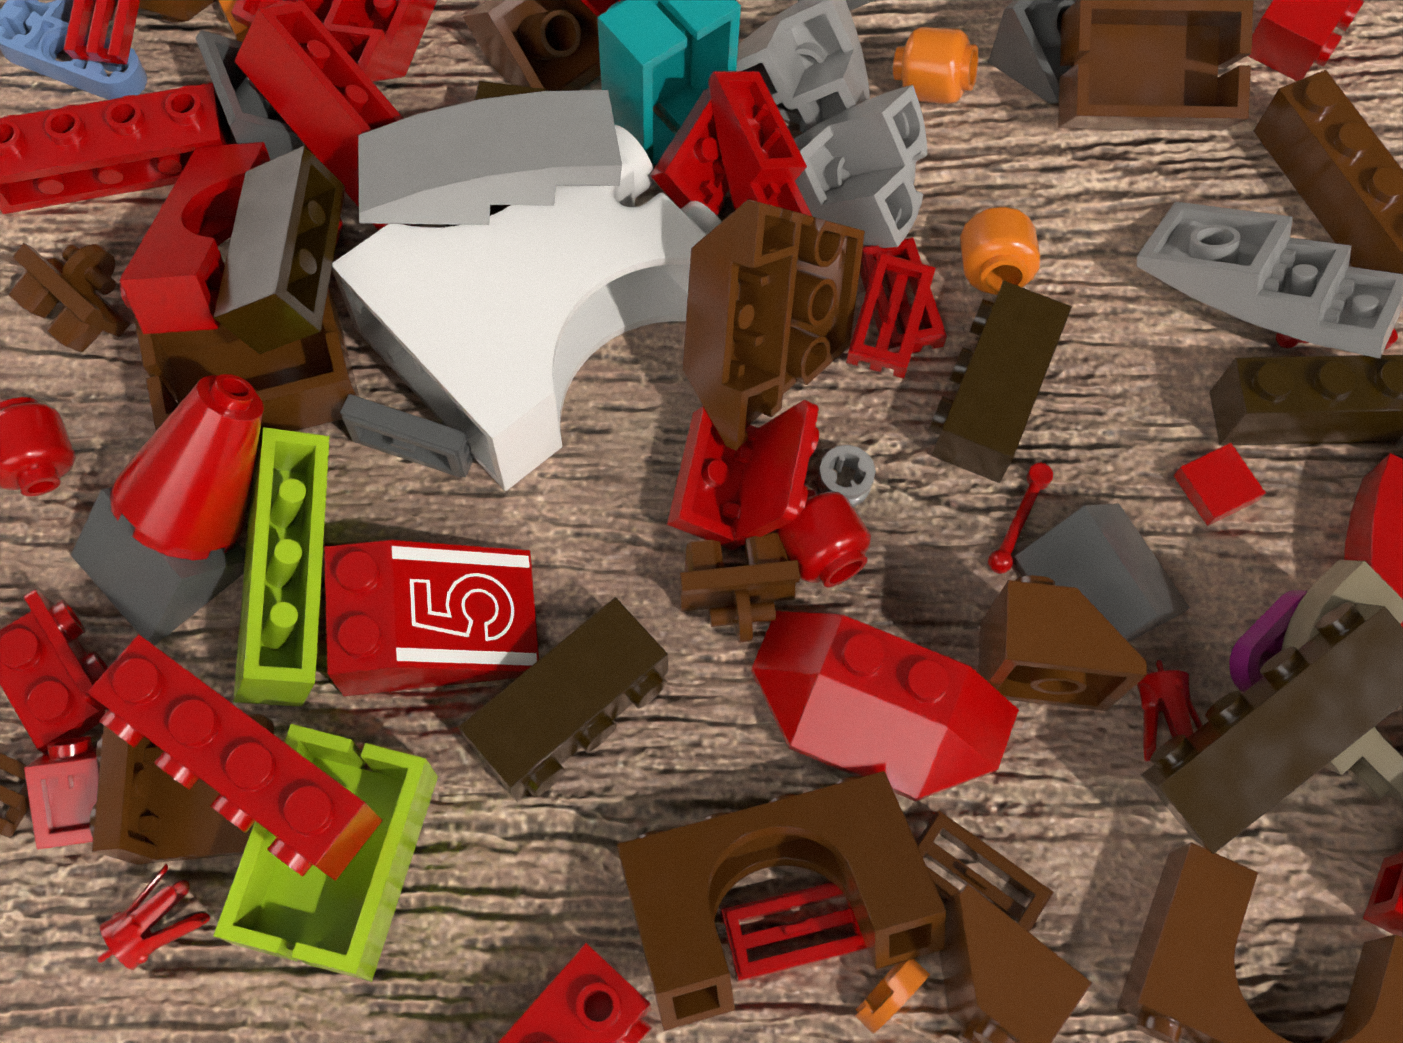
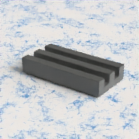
M351 394L348 395L340 411L348 432L355 443L459 478H466L474 461L473 454L470 453V443H467L468 435L466 432Z

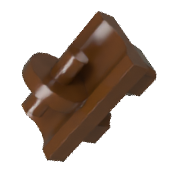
M25 243L12 256L26 271L8 295L22 308L44 319L59 301L64 304L63 309L47 327V331L62 345L83 353L102 331L120 337L131 324L96 292V290H99L102 294L106 295L111 293L116 287V281L111 278L116 265L115 259L102 245L92 244L81 249L76 245L67 246L62 252V257L67 261L66 264L58 258L45 260L35 249Z
M778 533L747 538L745 541L747 566L724 568L719 541L689 542L686 547L684 572L680 573L679 581L681 612L709 609L711 627L735 625L738 643L752 642V623L776 620L774 602L795 600V586L800 581L798 561H788Z

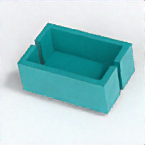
M623 0L616 2L605 13L598 16L602 90H608L614 124L623 127L635 137L648 155L653 169L675 137V134L654 113L653 107L656 106L679 130L702 92L709 88L708 79L714 71H736L741 5L736 0Z

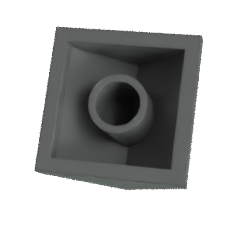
M1013 0L1004 9L988 63L1048 103H1059L1060 77L1071 69V66H1060L1062 14L1077 0Z
M200 30L196 36V41L237 144L264 142L270 160L302 146L308 149L234 62L243 42Z
M113 487L101 489L71 556L133 628L154 646L244 574L246 551L237 541L234 547L225 553L224 548L212 550L207 559L195 561L169 557L142 545L132 537L136 527L123 514H121L118 521L113 515L110 501V492Z
M1119 503L1084 505L1013 558V563L1021 576H1044L1053 579L1057 586L1078 588L1128 642L1183 614L1190 608Z

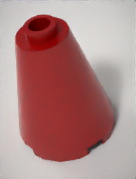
M232 374L211 375L200 379L116 478L110 492L111 511L117 521L121 514H123L136 527L132 537L142 545L169 557L194 561L207 559L212 550L224 548L225 553L234 547L244 527L264 411L261 398L249 382Z

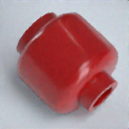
M18 397L0 402V488L20 490L24 496H39L55 490L61 484L60 478L72 469L76 460L74 448L59 412L55 408L38 403L36 399L30 397Z
M809 489L807 501L801 514L791 523L776 529V533L779 534L786 551L788 561H798L799 574L803 581L809 583L822 582L824 587H834L856 575L868 562L865 553L871 543L870 531L848 498L839 492L831 491L817 494L816 490Z

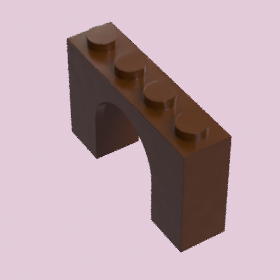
M885 771L864 777H847L828 787L798 795H781L772 799L769 803L732 813H715L696 823L667 831H649L634 840L617 844L627 892L664 1031L735 1011L730 972L714 920L718 907L727 892L744 877L765 868L776 866L801 867L817 872L832 881L844 893L851 905L875 970L944 950L946 909Z
M1192 842L1168 854L1117 1008L1138 1017L1135 1024L1138 1030L1167 1043H1178L1180 1038L1191 1043H1293L1275 1034L1255 1016L1241 993L1236 977L1235 948L1258 872L1217 853L1212 854L1207 849ZM1395 934L1364 942L1343 1016L1336 1028L1319 1043H1403V937Z

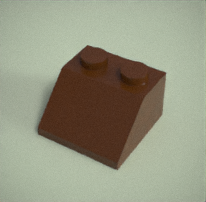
M486 0L463 16L464 21L490 65L511 85L547 89V91H579L601 75L598 17L580 0Z
M1029 575L1019 577L1014 581L1008 580L980 622L978 673L1010 701L1108 711L1147 675V661L1078 588L1057 586L1055 581L1048 577Z
M969 884L965 885L943 902L946 909L944 950L939 951L949 1017L964 1028L959 1035L960 1040L963 1043H1052L1092 982Z

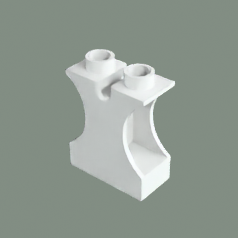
M615 125L622 161L620 186L556 185L554 206L510 205L502 211L491 215L489 225H458L439 228L387 224L332 263V271L354 328L443 425L467 433V443H470L471 446L470 453L473 454V457L505 492L562 448L561 414L567 390L580 367L596 350L611 339L640 326L669 321H686L691 248L721 223V220L704 204L698 201H690L680 209L663 193H659L645 204L635 207V198L654 185L655 181L650 176L654 169L640 143L626 129Z

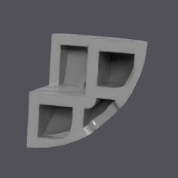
M800 0L760 26L738 45L736 71H759L783 119L800 125V131L803 133L828 118L870 99L864 56L846 0Z
M913 85L902 87L859 103L794 138L807 165V168L795 182L812 216L864 230L863 245L865 246L878 245L881 248L898 247L912 228L922 203L923 193L917 191L914 187L915 167L919 159L927 156V139L921 107Z

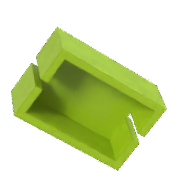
M290 724L284 742L363 800L383 821L336 881L314 865L311 866L303 877L267 850L276 836L255 821L213 936L236 946L295 962L299 960L310 966L372 982L438 776L426 758L368 743L364 744L361 751L352 739ZM365 764H367L372 771L364 770Z

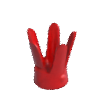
M1161 660L1156 661L1157 672L1147 674L1136 684L1143 709V753L1146 762L1150 761L1152 754L1156 751L1159 712H1163L1172 738L1182 734L1188 738L1194 733L1189 713L1197 729L1203 726L1191 701L1189 674L1180 670L1164 671Z
M165 864L128 909L115 913L111 919L100 924L101 935L109 949L97 958V961L102 963L114 955L126 968L134 970L139 964L145 963L149 955L156 949L198 929L210 921L211 917L207 913H199L154 933L151 932V929L188 894L190 889L189 881L179 880L171 886H166L139 907L166 874L168 865Z

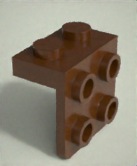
M248 714V716L274 734V724L269 718L262 714ZM106 726L103 727V734L100 736L96 748L97 762L100 767L97 802L90 814V831L93 837L92 852L137 865L243 855L254 824L246 833L210 807V804L219 795L216 790L200 778L189 790L155 765L154 762L162 754L163 750L146 737L134 748Z

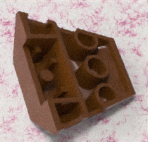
M748 199L691 248L682 370L727 447L737 450L748 440V433L745 429L761 414L773 417L782 409L783 394L796 382L808 385L850 346L864 230Z

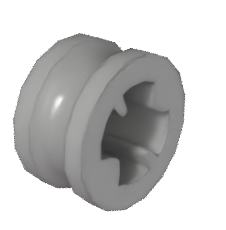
M851 445L836 446L829 450L821 460L816 481L819 493L839 492L848 498L853 507L864 502L870 493L876 473L873 460L868 453L859 447ZM843 466L851 467L855 470L854 480L850 481L849 487H843L836 483L837 473L832 469L835 468L838 473H841Z

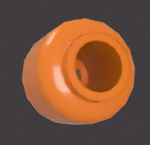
M918 27L910 34L905 46H898L896 48L893 59L894 80L902 81L903 87L913 85L919 102L954 104L960 100L965 91H972L974 88L978 70V47L976 44H970L968 36L962 30L955 28Z
M995 207L975 214L965 224L960 234V250L964 275L971 286L981 292L998 295L1003 280L1023 288L1034 279L1040 268V250L1036 229L1028 215L1014 208Z

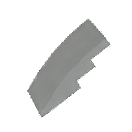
M608 90L542 91L479 99L416 114L358 135L359 223L489 225L490 205L554 206L556 185L620 186L622 161Z
M1175 201L1137 255V267L1187 296L1236 318L1312 344L1375 358H1381L1403 309V274L1349 267L1352 247L1350 245L1290 238L1292 216Z

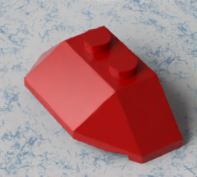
M775 611L776 620L771 621L752 665L751 673L757 685L760 686L768 707L789 749L853 776L864 777L885 771L894 793L915 802L978 777L981 778L992 774L999 769L1019 709L971 666L843 614Z

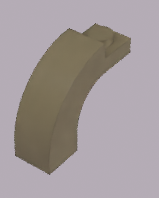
M1338 560L1317 580L1298 604L1287 627L1281 651L1293 646L1297 649L1301 648L1319 633L1315 628L1317 622L1328 612L1347 602H1351L1353 605L1363 603L1385 606L1401 624L1403 622V599L1365 561ZM1375 727L1324 766L1341 775L1347 771L1366 792L1378 800L1387 795L1403 802V757L1381 736Z

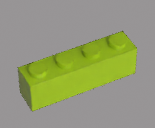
M265 427L262 429L251 481L233 702L302 707L315 684L330 436Z

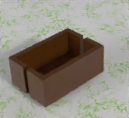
M1077 0L1062 14L1060 66H1071V69L1060 77L1058 128L1223 131L1249 119L1251 65H1239L1219 77L1218 69H1225L1251 54L1254 0Z
M329 287L321 332L263 354H258L222 324L215 330L143 334L137 319H134L143 367L150 376L146 378L156 430L198 381L211 375H236L253 386L264 405L259 439L263 427L298 431L343 419L340 411L348 395L351 394L359 397L352 365L348 358L349 353L338 309Z

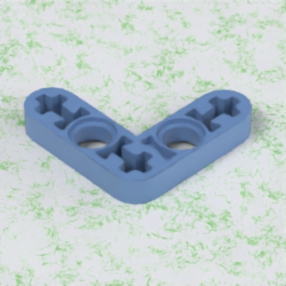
M7 0L0 9V50L4 57L13 64L107 100L127 95H139L145 89L147 74L132 48L130 49L127 65L106 62L99 64L97 61L79 59L66 62L55 60L57 54L64 49L74 0H55L49 3L39 2L38 0ZM106 37L104 48H109L110 38ZM105 70L112 72L109 77Z

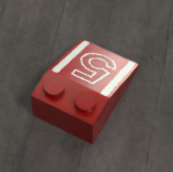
M400 540L324 547L328 676L344 697L518 678L540 660L530 550Z

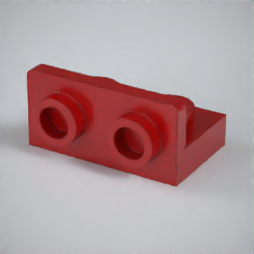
M710 88L702 92L650 176L680 209L690 201H698L707 206L717 216L724 206L723 198L729 190V185L717 139Z
M34 589L23 596L31 611L0 629V685L37 750L45 754L48 753V744L62 739L79 737L101 723L99 720L104 716L105 709L108 708L88 694L87 691L109 667L97 652L93 651L88 655L86 654L77 639L86 630L70 605L63 599L54 604L41 592Z

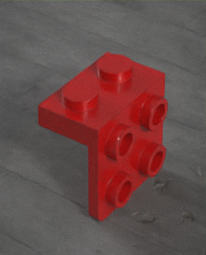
M803 400L758 428L749 425L745 429L748 433V440L737 450L725 445L704 406L694 411L667 525L705 540L719 541L722 547L734 550L745 545L747 538L752 536L762 537L795 520L804 509L808 497V488L804 483L809 458L814 453L819 440V429L816 427L819 411L818 405Z

